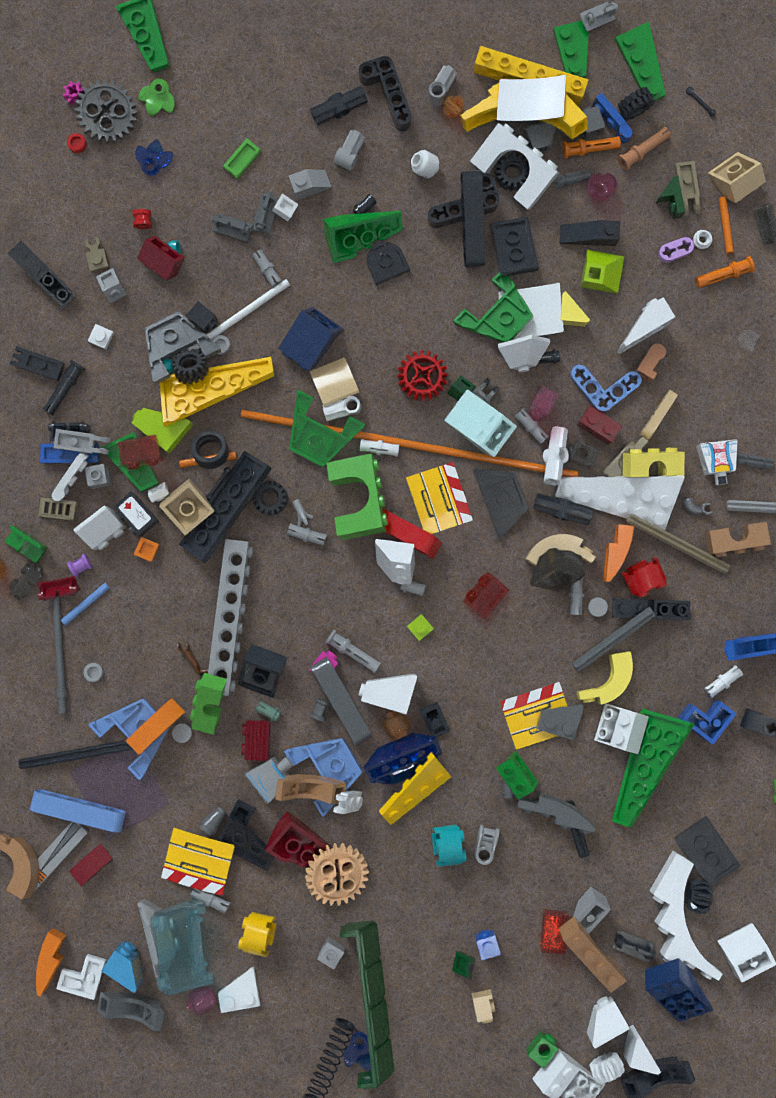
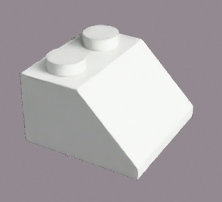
M103 506L73 530L91 549L102 550L109 545L108 541L113 537L115 539L120 537L124 533L123 529L126 526L113 509Z
M376 539V560L380 568L392 582L411 584L415 567L414 544Z

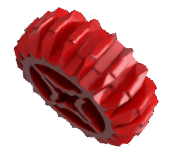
M420 350L419 356L414 351V358L406 355L408 362L402 360L401 364L404 367H398V371L401 373L397 374V379H403L398 382V386H404L401 389L403 393L409 390L408 398L414 394V401H417L418 396H421L422 402L425 401V396L431 401V394L433 393L435 397H438L439 393L437 390L443 392L444 388L441 385H447V381L443 379L448 377V373H444L447 370V366H441L443 359L436 361L438 358L437 354L433 358L430 357L431 351L427 352V356L424 355L423 350ZM427 362L431 364V366L429 365L428 367H421L417 363ZM412 367L416 375L408 382L407 371ZM437 370L438 381L433 385L429 376L433 371ZM419 373H427L426 379H424L423 377L419 379ZM423 384L428 389L418 390L413 386Z

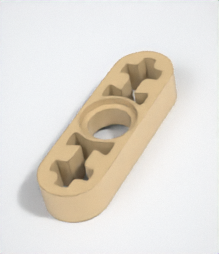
M672 390L666 393L654 411L655 414L651 416L641 431L640 436H643L646 440L650 439L678 394Z

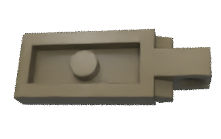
M642 436L636 443L633 441L628 443L605 468L603 473L607 477L623 476V453H630V449H642L648 440Z

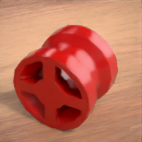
M135 209L132 211L135 218L133 222L134 228H152V222L150 221L152 212L150 210Z

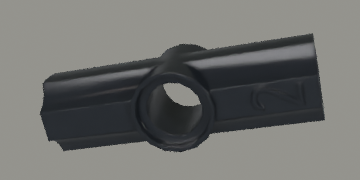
M359 86L343 94L338 92L331 95L326 102L311 108L310 112L316 125H319L334 117L339 119L342 118V115H348L350 110L367 103L368 99L364 89Z
M537 493L533 506L534 510L551 514L554 518L558 519L560 517L561 520H571L587 526L593 514V509L574 504L573 501L564 498H553Z

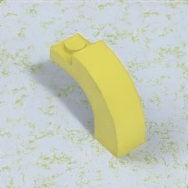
M630 651L609 654L611 673L607 682L598 688L576 691L577 698L583 700V703L595 701V697H597L598 704H605L620 696L627 688L632 676L633 661Z

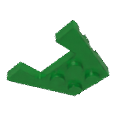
M499 272L492 279V283L505 294L480 320L464 308L453 322L457 326L504 343L513 340L533 319V314L510 277H501Z
M298 390L289 450L324 467L365 426V423L350 416L342 433H339L306 416L314 397Z

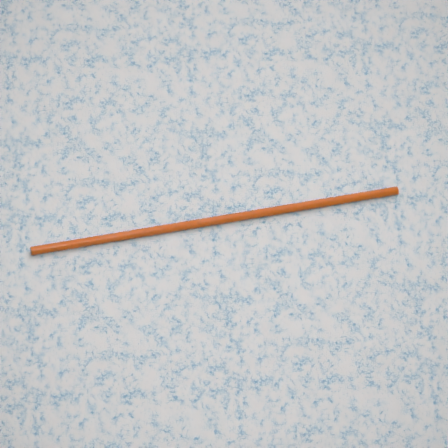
M247 410L241 411V417L286 426L293 425L294 419ZM325 425V426H327V427H329V428H331V429H333V430H335V431H337V432H339V433H342V431H343V429H344V428H339V427H334V426ZM361 431L353 437L376 442L383 440V443L399 444L401 447L545 473L546 465L497 456L492 457L487 454ZM563 469L562 476L578 477V471Z

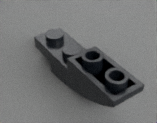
M22 241L7 253L63 309L77 296Z
M612 598V618L633 619L650 607L656 615L653 619L690 620V601Z

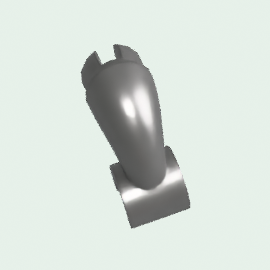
M693 498L683 499V507L691 514L708 515L712 513V511L706 512L704 510V507L710 505V503L697 507L693 503Z

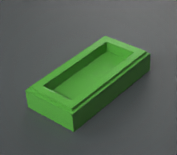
M246 138L223 165V168L238 180L261 153V149Z

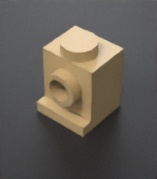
M491 989L472 993L477 1022H492V1012H495Z

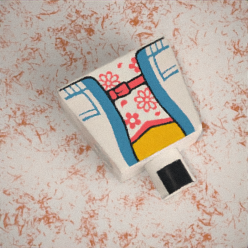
M737 440L697 445L696 448L704 475H714L716 485L727 484L726 473L736 471Z

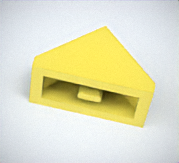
M565 291L561 296L560 320H563V325L585 327L590 319Z

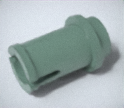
M260 701L255 711L269 718L271 722H277L281 715L279 708L275 709Z

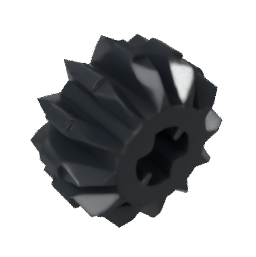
M693 879L689 883L686 895L688 910L696 914H706L709 912L713 899V890L709 882Z

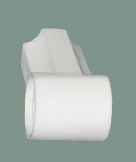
M349 396L325 407L323 405L326 421L358 414L361 411L360 401L354 396ZM355 401L357 402V408L352 411L348 410V403Z

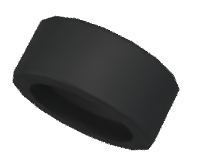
M216 431L202 432L191 443V452L195 462L205 469L220 467L229 456V448L225 438ZM217 442L221 445V450L215 457L203 458L199 454L200 448L205 443Z

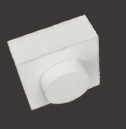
M282 194L272 211L286 221H289L298 204Z
M95 324L88 342L106 350L114 332Z
M165 482L148 490V497L151 502L162 501L169 494V489Z

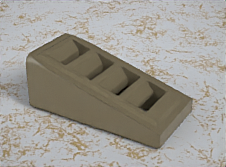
M41 497L38 516L77 521L79 502L69 500L55 501L52 498ZM46 502H49L48 513H44ZM53 503H56L55 514H52ZM60 504H63L62 515H59ZM67 505H70L69 516H66Z

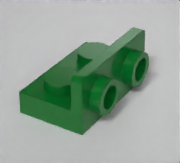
M517 751L512 753L505 762L496 768L517 799H521L534 791L539 783Z

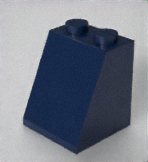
M311 307L300 312L278 349L282 351L286 358L295 360L301 369L309 371L316 367L343 328L316 308Z

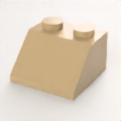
M739 152L708 172L709 177L723 196L734 203L742 200L766 182L762 164Z
M190 478L162 500L159 506L184 535L215 511Z

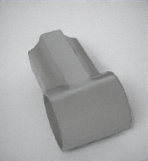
M443 66L437 78L429 87L428 101L434 106H439L444 102L447 92L458 75L451 66ZM438 92L441 95H434L433 93Z
M350 130L342 148L338 149L333 163L352 171V165H355L357 161V154L361 149L365 136L356 130Z

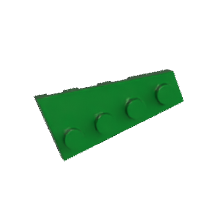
M130 0L116 5L117 11L129 29L151 71L154 73L170 67L153 0Z
M644 23L615 37V42L639 89L647 87L655 101L664 98L666 94L650 23Z

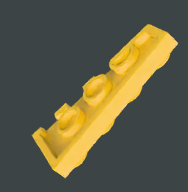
M432 752L427 756L428 761L424 765L420 764L415 770L417 773L411 780L407 779L402 784V790L399 793L395 792L379 810L380 814L390 825L399 820L404 814L451 778V775Z

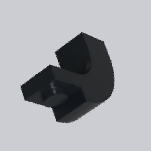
M677 1056L654 1060L661 1071L658 1075L634 1068L620 1079L627 1098H644L652 1090L660 1086L673 1083L692 1084L696 1080L689 1061H679Z

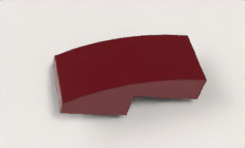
M99 844L79 861L69 873L82 887L96 876L98 871L110 863L113 858Z

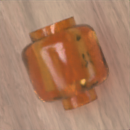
M392 710L385 714L386 718L382 721V725L389 738L397 740L409 733L410 724L404 713Z

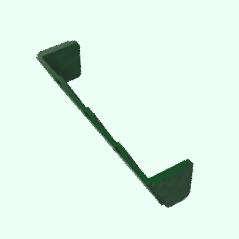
M373 920L347 923L345 926H341L340 938L356 936L371 1071L358 1073L357 1085L360 1089L378 1088L395 1071L391 1039L388 1036L390 1028L386 999H384L385 986L382 960H379L381 952L377 923L373 922Z

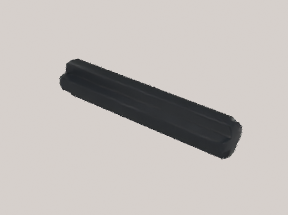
M573 800L566 801V802L572 804L573 806H575V803H574ZM571 828L579 857L589 856L584 834L579 832V829Z

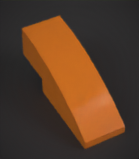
M615 526L614 543L606 544L603 582H610L622 566L630 548L634 526Z
M171 698L142 724L126 742L138 755L142 754L185 713L184 709Z
M54 928L47 933L38 958L36 990L39 997L46 992L64 956L57 952L66 935Z

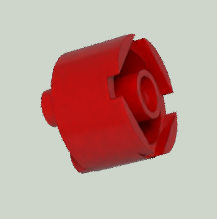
M652 557L651 562L647 563L645 559L626 568L627 573L621 572L631 595L643 597L649 594L648 590L653 588L660 589L667 585L666 575L657 557Z

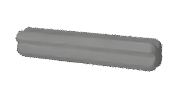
M728 500L726 502V510L776 513V502Z

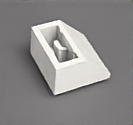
M605 703L594 740L638 754L649 716Z
M752 923L717 940L734 975L741 982L776 965L768 946Z

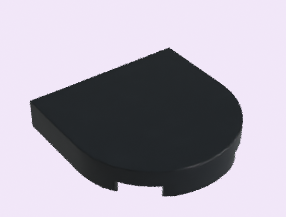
M386 241L379 242L368 253L367 266L375 285L410 271L402 250L395 244Z

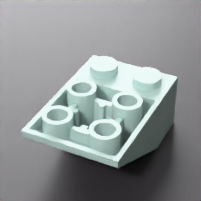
M469 390L465 391L444 420L481 451L492 457L496 456L517 427L503 414Z

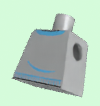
M272 757L268 761L249 770L245 777L268 804L276 796L277 780L286 778V775H289L287 771L294 764L289 757H285L280 762L276 757Z

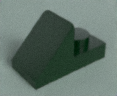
M678 175L673 177L656 201V203L670 201L669 212L673 213L674 219L681 218L685 213Z

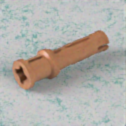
M663 127L639 146H632L626 154L618 156L617 159L620 166L625 171L629 170L630 166L635 162L642 161L645 154L666 139H669L671 132L665 133L668 128Z

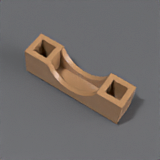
M575 917L559 927L566 945L610 993L627 982L620 966L610 955L606 956L597 947L587 930Z

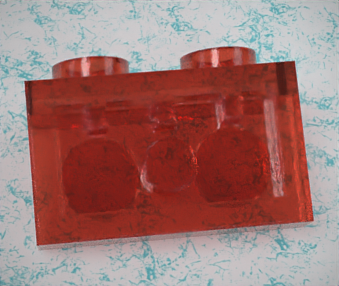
M156 435L117 442L121 465L128 468V470L138 469L140 465L145 464L147 466H154L158 462L163 461Z
M486 572L478 579V583L474 588L467 592L463 602L482 618L486 619L508 593L509 589L495 576Z

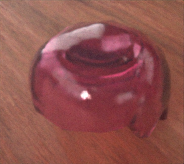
M598 172L589 178L586 187L591 198L597 201H606L614 195L618 183L611 173L608 172L602 175Z

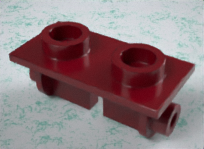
M75 576L37 583L40 591L38 598L43 601L55 599L57 595H60V597L75 596V593L80 591Z

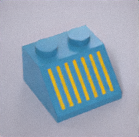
M122 941L101 971L135 993L144 980L140 955L134 944Z

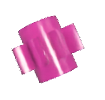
M70 81V84L63 87L66 91L63 97L65 100H68L70 106L73 103L75 104V100H81L78 97V93L85 94L80 82L75 84Z

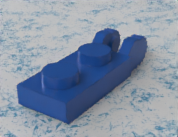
M600 93L595 98L593 107H599L601 115L606 119L607 126L617 132L616 137L619 136L622 143L628 142L633 134L630 126L606 97Z

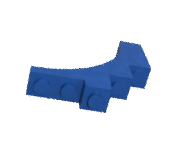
M776 633L744 636L725 641L724 651L728 661L776 654Z

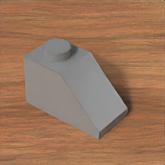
M306 169L289 175L296 200L332 188L325 170Z
M590 887L578 900L573 917L583 925L588 934L611 910L606 896Z

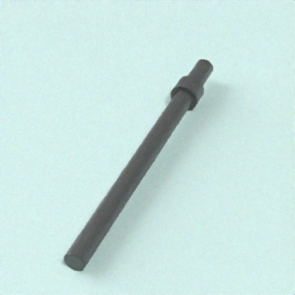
M60 597L52 599L57 690H55L56 698H58L59 713H67L66 697H68L67 689H65Z

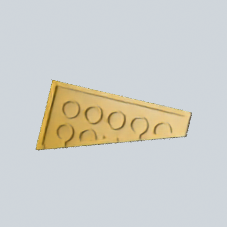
M267 357L211 367L209 372H207V376H204L203 380L198 379V383L192 381V384H189L187 381L186 384H183L182 381L179 382L176 379L175 374L170 375V378L160 382L164 426L173 424L274 377L272 358Z

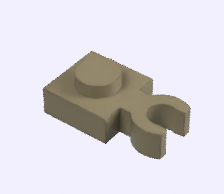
M95 237V245H90L89 240H85L86 246L91 251L86 253L91 273L110 268L105 249H99L101 241L98 237Z

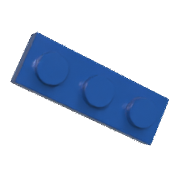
M95 443L94 448L99 449L100 445L98 443ZM41 444L40 463L72 464L81 452L54 448V444ZM86 453L89 455L86 459L87 463H99V453Z

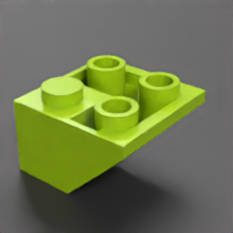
M587 250L580 287L617 294L624 256Z

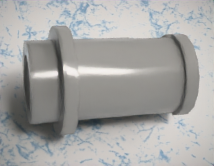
M412 581L411 584H401L400 589L404 593L407 591L422 596L426 585Z

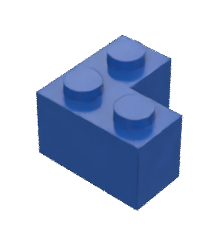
M715 700L706 713H703L692 704H687L677 719L695 723L692 731L707 743L714 745L737 713L721 701Z

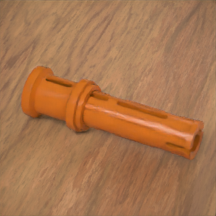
M619 136L591 141L578 139L577 142H562L564 159H567L569 156L579 155L581 157L589 152L619 149L621 147Z
M748 256L745 260L733 261L727 267L697 276L695 281L697 287L702 288L727 278H738L741 274L747 272L753 273L755 272V265L753 259Z

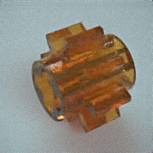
M459 95L456 97L448 96L442 103L444 108L442 114L448 119L451 117L457 119L465 110L463 107L464 100Z

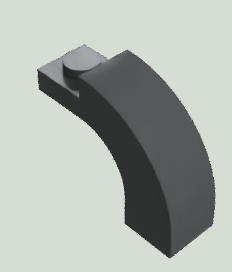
M118 991L101 992L97 1012L106 1019L128 1018L137 1020L153 1031H161L162 1022L164 1021V1010L160 1008L161 1003L155 999Z

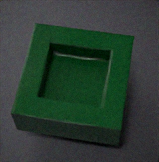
M456 951L452 971L465 978H471L476 958L464 952Z

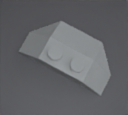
M144 898L137 905L155 978L158 981L162 978L177 953L179 941L177 936L174 937L172 929L175 928L173 918H169L167 911Z

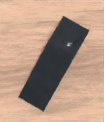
M597 220L560 225V244L616 246L620 240V221Z

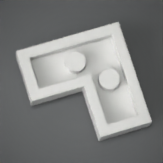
M88 954L81 973L63 968L56 989L94 1000L103 974L101 970L105 966L107 959Z

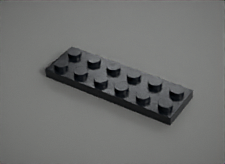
M244 451L209 500L210 505L215 511L187 533L179 545L206 564L272 468Z

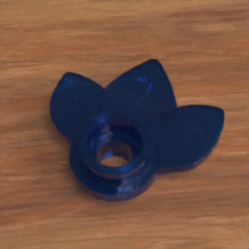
M156 139L147 149L137 146L135 156L141 163L142 171L148 176H153L161 168H166L170 165L173 159V152H164L161 143ZM153 164L154 168L148 169V166Z
M358 1031L352 1034L350 1045L344 1050V1062L346 1067H350L357 1061L362 1068L369 1071L371 1064L367 1034ZM358 1038H361L363 1040V1043L357 1044L356 1040Z

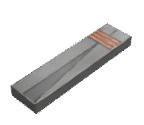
M71 822L37 859L39 877L35 890L39 888L89 833L86 827L82 824Z

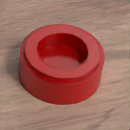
M73 133L68 137L67 145L72 152L81 153L86 149L87 141L82 134Z

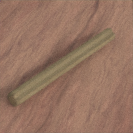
M630 514L626 522L641 531L721 573L726 574L730 565L634 514Z

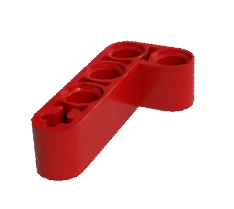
M383 509V514H386L388 519V525H385V533L403 543L414 544V549L433 560L442 542L434 535Z

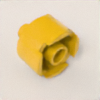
M255 912L245 917L242 924V929H245L244 935L239 940L238 949H242L245 953L267 957L270 952L267 950L268 945L272 946L276 923H273V921L276 920V917Z

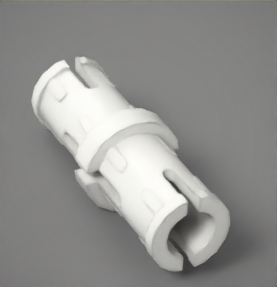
M362 439L360 451L398 457L399 444L383 443V440L376 442Z
M736 665L725 674L717 676V680L704 688L711 698L724 688L728 689L731 683L743 676L742 671L737 669Z

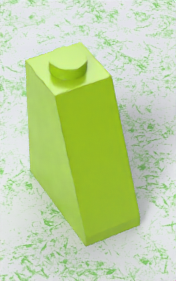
M143 408L141 411L138 410L131 422L169 454L194 425L188 419L183 418L165 427L162 412Z

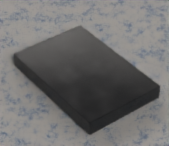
M528 217L490 224L501 277L539 270Z
M707 816L675 837L683 852L694 864L693 866L704 881L709 882L711 886L741 866Z

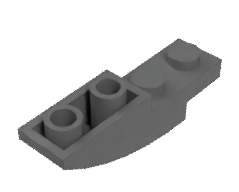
M541 793L539 800L527 797L519 799L518 808H522L523 812H540L542 816L549 818L556 816L555 824H558L562 829L570 830L571 828H576L584 834H590V832L595 831L596 824L586 814L562 799Z

